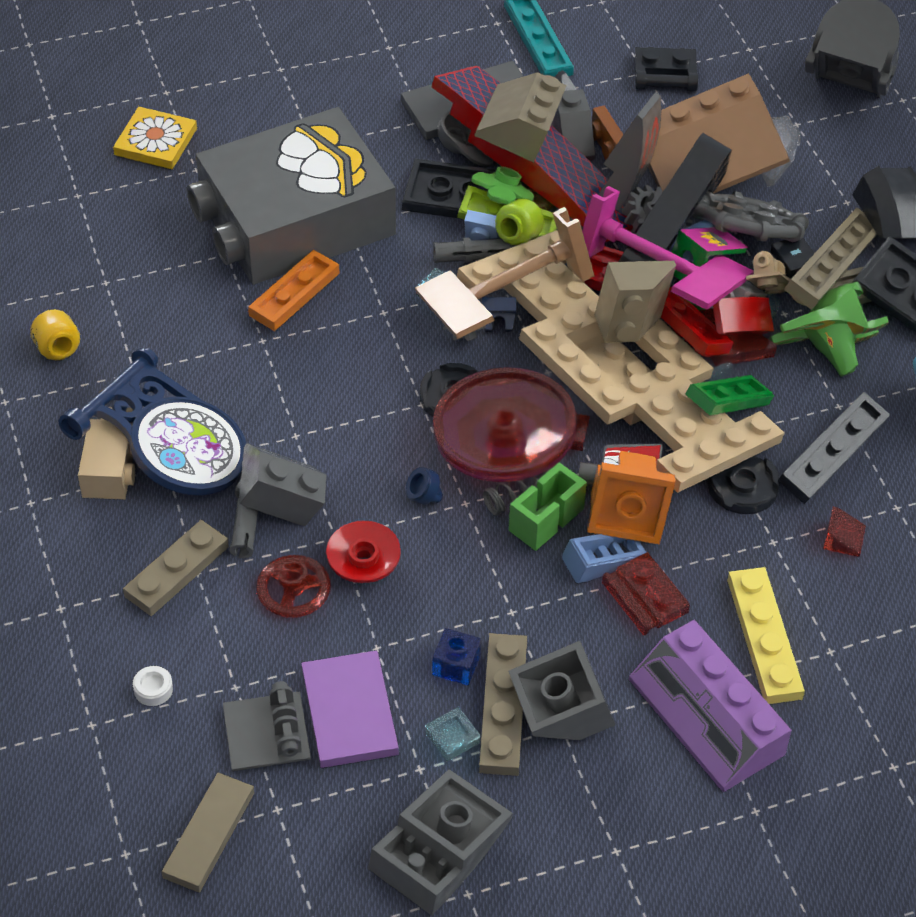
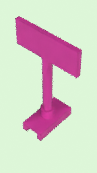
M608 186L605 188L603 197L597 194L592 195L582 230L589 258L602 251L605 241L608 239L612 242L617 240L657 261L674 260L676 263L675 270L688 276L674 284L671 292L706 310L747 281L746 276L754 274L753 270L723 255H717L701 267H698L624 229L623 224L613 220L620 191Z

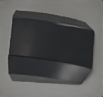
M877 166L864 174L852 195L879 238L887 239L889 236L893 239L916 238V174L912 167L880 168V166Z

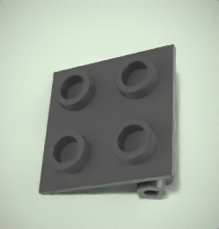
M279 681L272 685L269 696L223 703L232 771L311 760L300 691L293 692L286 682Z

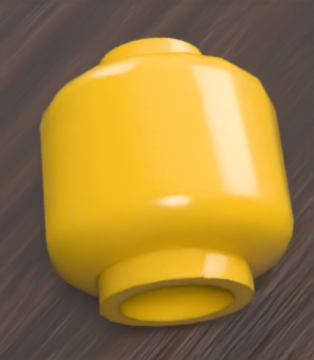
M47 310L39 314L31 325V338L40 354L47 359L63 360L71 356L79 346L80 332L70 316L63 311Z

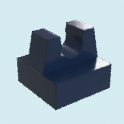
M482 297V305L493 315L494 320L502 319L505 322V332H512L516 315V297ZM491 322L485 325V332H492L493 325Z

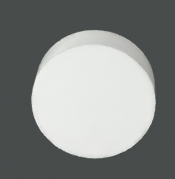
M149 666L141 669L133 679L136 699L147 706H157L166 702L173 692L172 678L169 672L159 666Z

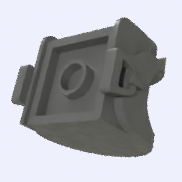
M842 0L827 11L819 24L814 42L805 61V72L814 74L815 71L816 79L822 77L877 94L878 98L881 95L886 96L899 60L900 30L895 14L887 5L878 0Z

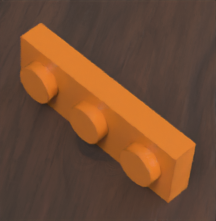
M312 250L248 306L249 316L275 332L340 274L339 264L316 250Z

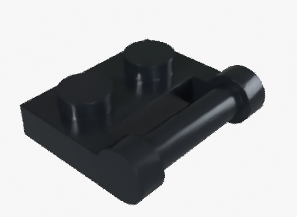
M635 47V89H645V86L678 87L687 88V91H697L696 49Z

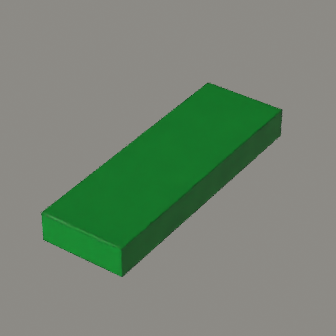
M752 375L690 384L685 393L688 398L709 415L766 406L770 404L774 397V394Z

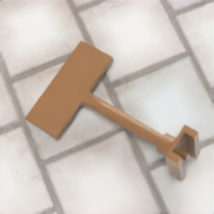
M563 207L552 213L560 240L549 245L547 251L470 289L450 270L415 287V290L452 334L459 339L494 321L493 315L478 299L553 262L558 264L566 260L567 267L582 282L594 277V272L578 219L570 221L568 211Z

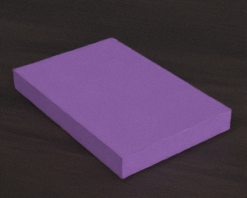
M377 650L302 662V673L321 768L399 755V747Z

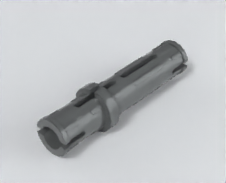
M468 237L456 242H433V259L435 263L463 261L464 264H471L472 260H481L517 245H510L501 238L471 241Z
M240 480L235 489L238 501L229 551L233 556H236L237 550L240 548L238 558H249L254 552L253 545L258 510L239 504Z

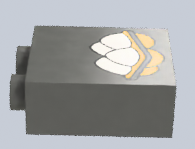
M339 107L196 153L198 182L189 184L186 187L192 212L200 223L210 219L213 220L216 225L212 229L213 240L221 260L225 265L239 262L252 285L286 274L312 250H316L322 255L331 258L396 235V188Z

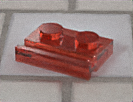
M648 552L618 566L617 570L610 574L608 572L603 574V585L643 635L648 634L649 630L654 627L660 628L689 613L690 603Z

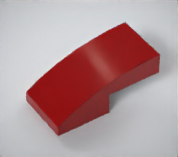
M722 298L713 305L717 334L734 336L743 333L764 334L774 331L769 298Z

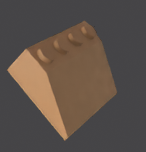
M748 73L662 109L658 141L648 169L663 193L702 133L732 149L727 172L714 193L790 162L763 98Z

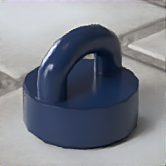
M425 467L416 468L410 474L406 483L407 497L422 505L429 504L431 501L435 503L440 502L443 498V493L440 488L439 475L436 471Z

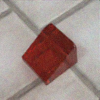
M833 506L823 549L860 557L866 525L840 508Z

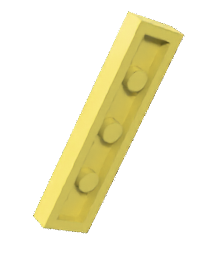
M766 568L729 572L727 581L763 698L768 704L803 700L805 690Z

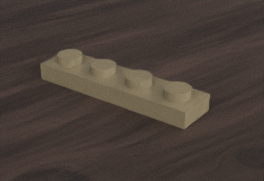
M489 633L479 773L519 776L523 708L509 670L526 664L527 636Z

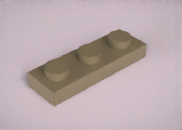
M200 520L123 588L124 597L148 615H154L229 547L228 538L203 520Z

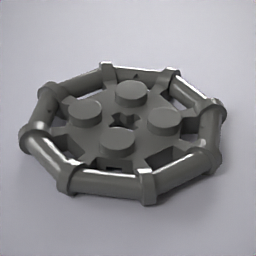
M707 191L692 214L696 219L706 220L714 224L716 230L721 232L735 231L752 235L758 241H766L768 238H781L796 242L804 237L805 230L809 225V220L803 213H794L782 207L781 202L775 200L766 202L745 197L741 192L736 191L732 194H713Z

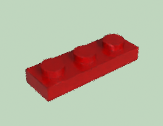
M670 287L661 318L674 329L677 335L683 337L692 345L695 352L699 355L712 357L713 355L729 354L733 341L726 335L717 334L716 326L688 300L671 292L672 287Z

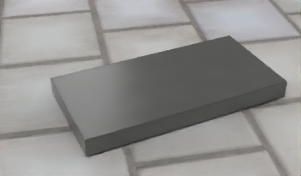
M513 61L483 69L500 83L524 77ZM432 84L401 93L402 104L425 140L438 137L437 127L440 119L451 110L453 104L431 87Z

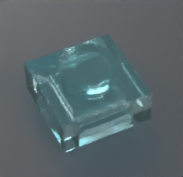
M459 707L426 724L427 736L446 761L455 758L480 743L479 732Z

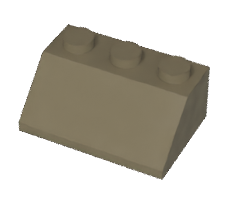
M538 72L498 84L474 136L534 162L549 131L567 85L560 83L553 76L543 75Z

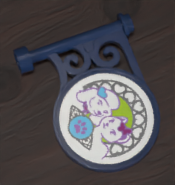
M149 348L135 350L131 356L132 363L81 409L70 408L58 420L61 431L73 440L80 439L90 430V419L94 416L112 423L127 438L132 456L139 468L154 482L178 493L188 495L217 493L231 486L242 473L246 440L239 426L221 409L202 401L157 369L158 357ZM143 382H146L141 391L139 385ZM165 390L176 397L164 398ZM153 392L155 395L149 396L147 394ZM118 400L114 404L113 409L106 407L110 401ZM128 405L133 409L132 412H126Z

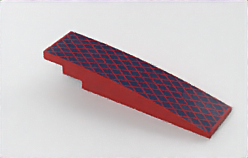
M479 66L434 76L431 87L453 103L450 115L471 130L468 141L502 167H508L517 171L521 175L522 182L558 209L565 207L569 217L573 220L578 219L583 227L592 195H598L608 179L553 126H550L534 162L474 136L497 85L501 84ZM623 204L619 211L615 209L612 219L623 224V228L631 232L633 225L625 224L624 222L627 216L622 213V209L625 206Z

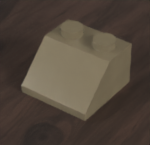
M674 260L608 262L594 314L605 343L638 342L661 318L676 268Z

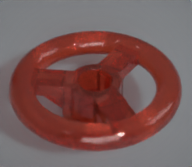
M287 555L271 561L262 569L256 583L257 595L262 605L276 615L291 618L306 616L318 610L326 602L331 590L330 577L324 566L318 561L303 555ZM307 568L313 571L316 575L308 574ZM271 576L279 582L284 592L280 604L274 601L268 593L267 585ZM320 586L317 595L310 602L300 606H293L296 596L301 595L304 590Z

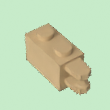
M127 408L126 412L133 411L132 408ZM102 418L101 420L90 419L91 428L86 433L78 472L82 498L126 499L128 485H134L135 465L132 464L133 456L130 444L125 435L112 423Z

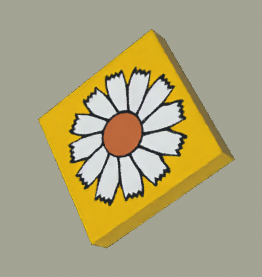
M138 107L113 146L114 155L173 169L196 132L197 121Z

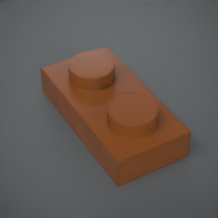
M605 105L593 108L592 129L594 141L597 140L602 148L603 156L607 160L624 134Z

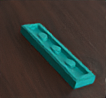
M504 0V7L539 72L543 75L555 77L558 72L563 70L568 76L573 75L574 66L537 0Z

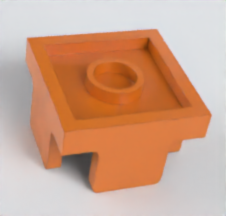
M620 451L618 465L604 462L601 465H597L591 491V510L587 523V532L660 545L675 486V475L658 472L656 458L653 456Z

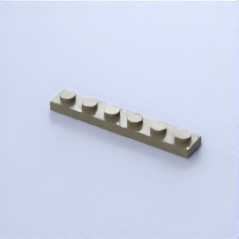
M856 208L786 285L784 290L791 294L797 303L806 305L812 310L877 236L876 231L863 211Z

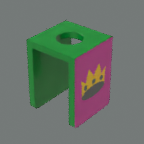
M715 227L679 230L671 252L683 258L684 252L688 250L693 256V262L691 263L701 267L708 262L709 256L746 253L748 247L730 233L716 230ZM677 270L673 274L679 280L688 276Z

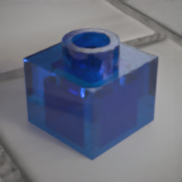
M445 628L432 658V675L469 686L481 656V638Z

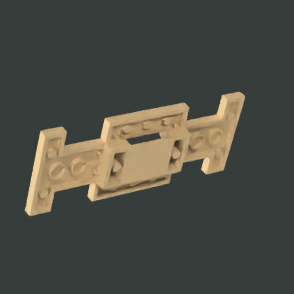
M556 230L530 240L527 243L458 268L457 278L468 289L473 288L547 251L549 245L560 240L558 231ZM566 260L558 264L553 262L502 287L512 297H516V301L538 321L521 329L519 340L607 425L621 418L629 425L642 420L674 451L657 459L656 468L658 472L675 475L674 490L677 493L781 443L784 432L763 412L759 411L735 423L726 413L707 414L685 395L690 384L701 383L710 379L714 368L661 319L638 342H635L658 363L655 370L651 371L621 342L605 343L594 315L599 296L565 265Z

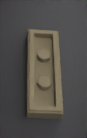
M221 773L216 774L162 870L163 879L196 892H201L254 795V786Z

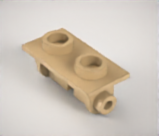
M761 251L757 253L753 259L754 275L746 276V279L757 286V288L765 290L766 294L785 292L784 288L791 279L786 276L784 264L773 258L769 252Z

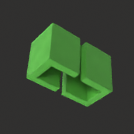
M559 462L537 481V488L532 485L510 504L509 531L537 551L558 532V525L563 528L584 510L587 482Z

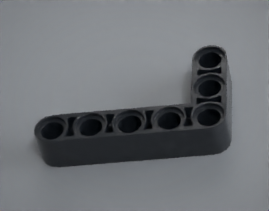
M702 133L636 235L669 251L677 238L679 230L684 228L706 192L714 193L728 169L732 149ZM628 246L618 262L657 260Z

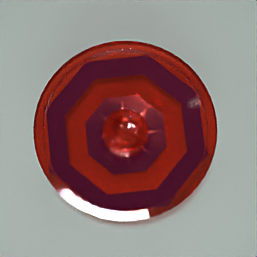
M522 368L488 369L463 378L450 387L441 397L433 417L435 442L443 458L455 469L468 476L494 482L523 480L547 471L567 454L576 435V411L572 399L566 390L550 377Z

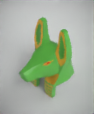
M853 282L829 290L808 314L781 324L780 329L782 332L771 336L770 342L772 345H782L810 339L815 347L831 362L840 377H844L853 373L858 366L855 343L876 336L879 333L878 330L886 326L889 321L887 316L867 321L858 296L863 294L859 282Z

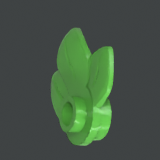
M501 166L492 174L478 172L472 176L471 181L488 189L487 196L498 204L507 205L516 199H528L531 201L534 199V194L522 186L520 182L521 175L511 168Z

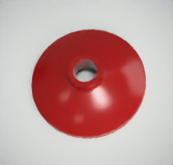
M355 521L340 527L332 534L327 544L326 555L331 569L341 578L356 583H370L381 580L393 572L399 563L401 548L397 536L388 527L373 521Z

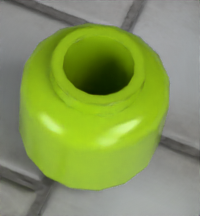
M517 199L503 206L495 218V229L499 237L510 245H520L536 238L544 225L541 209L535 202L528 199Z

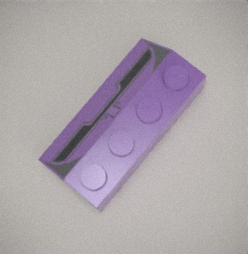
M695 619L664 636L630 674L629 681L722 792L727 791L785 756L792 730Z

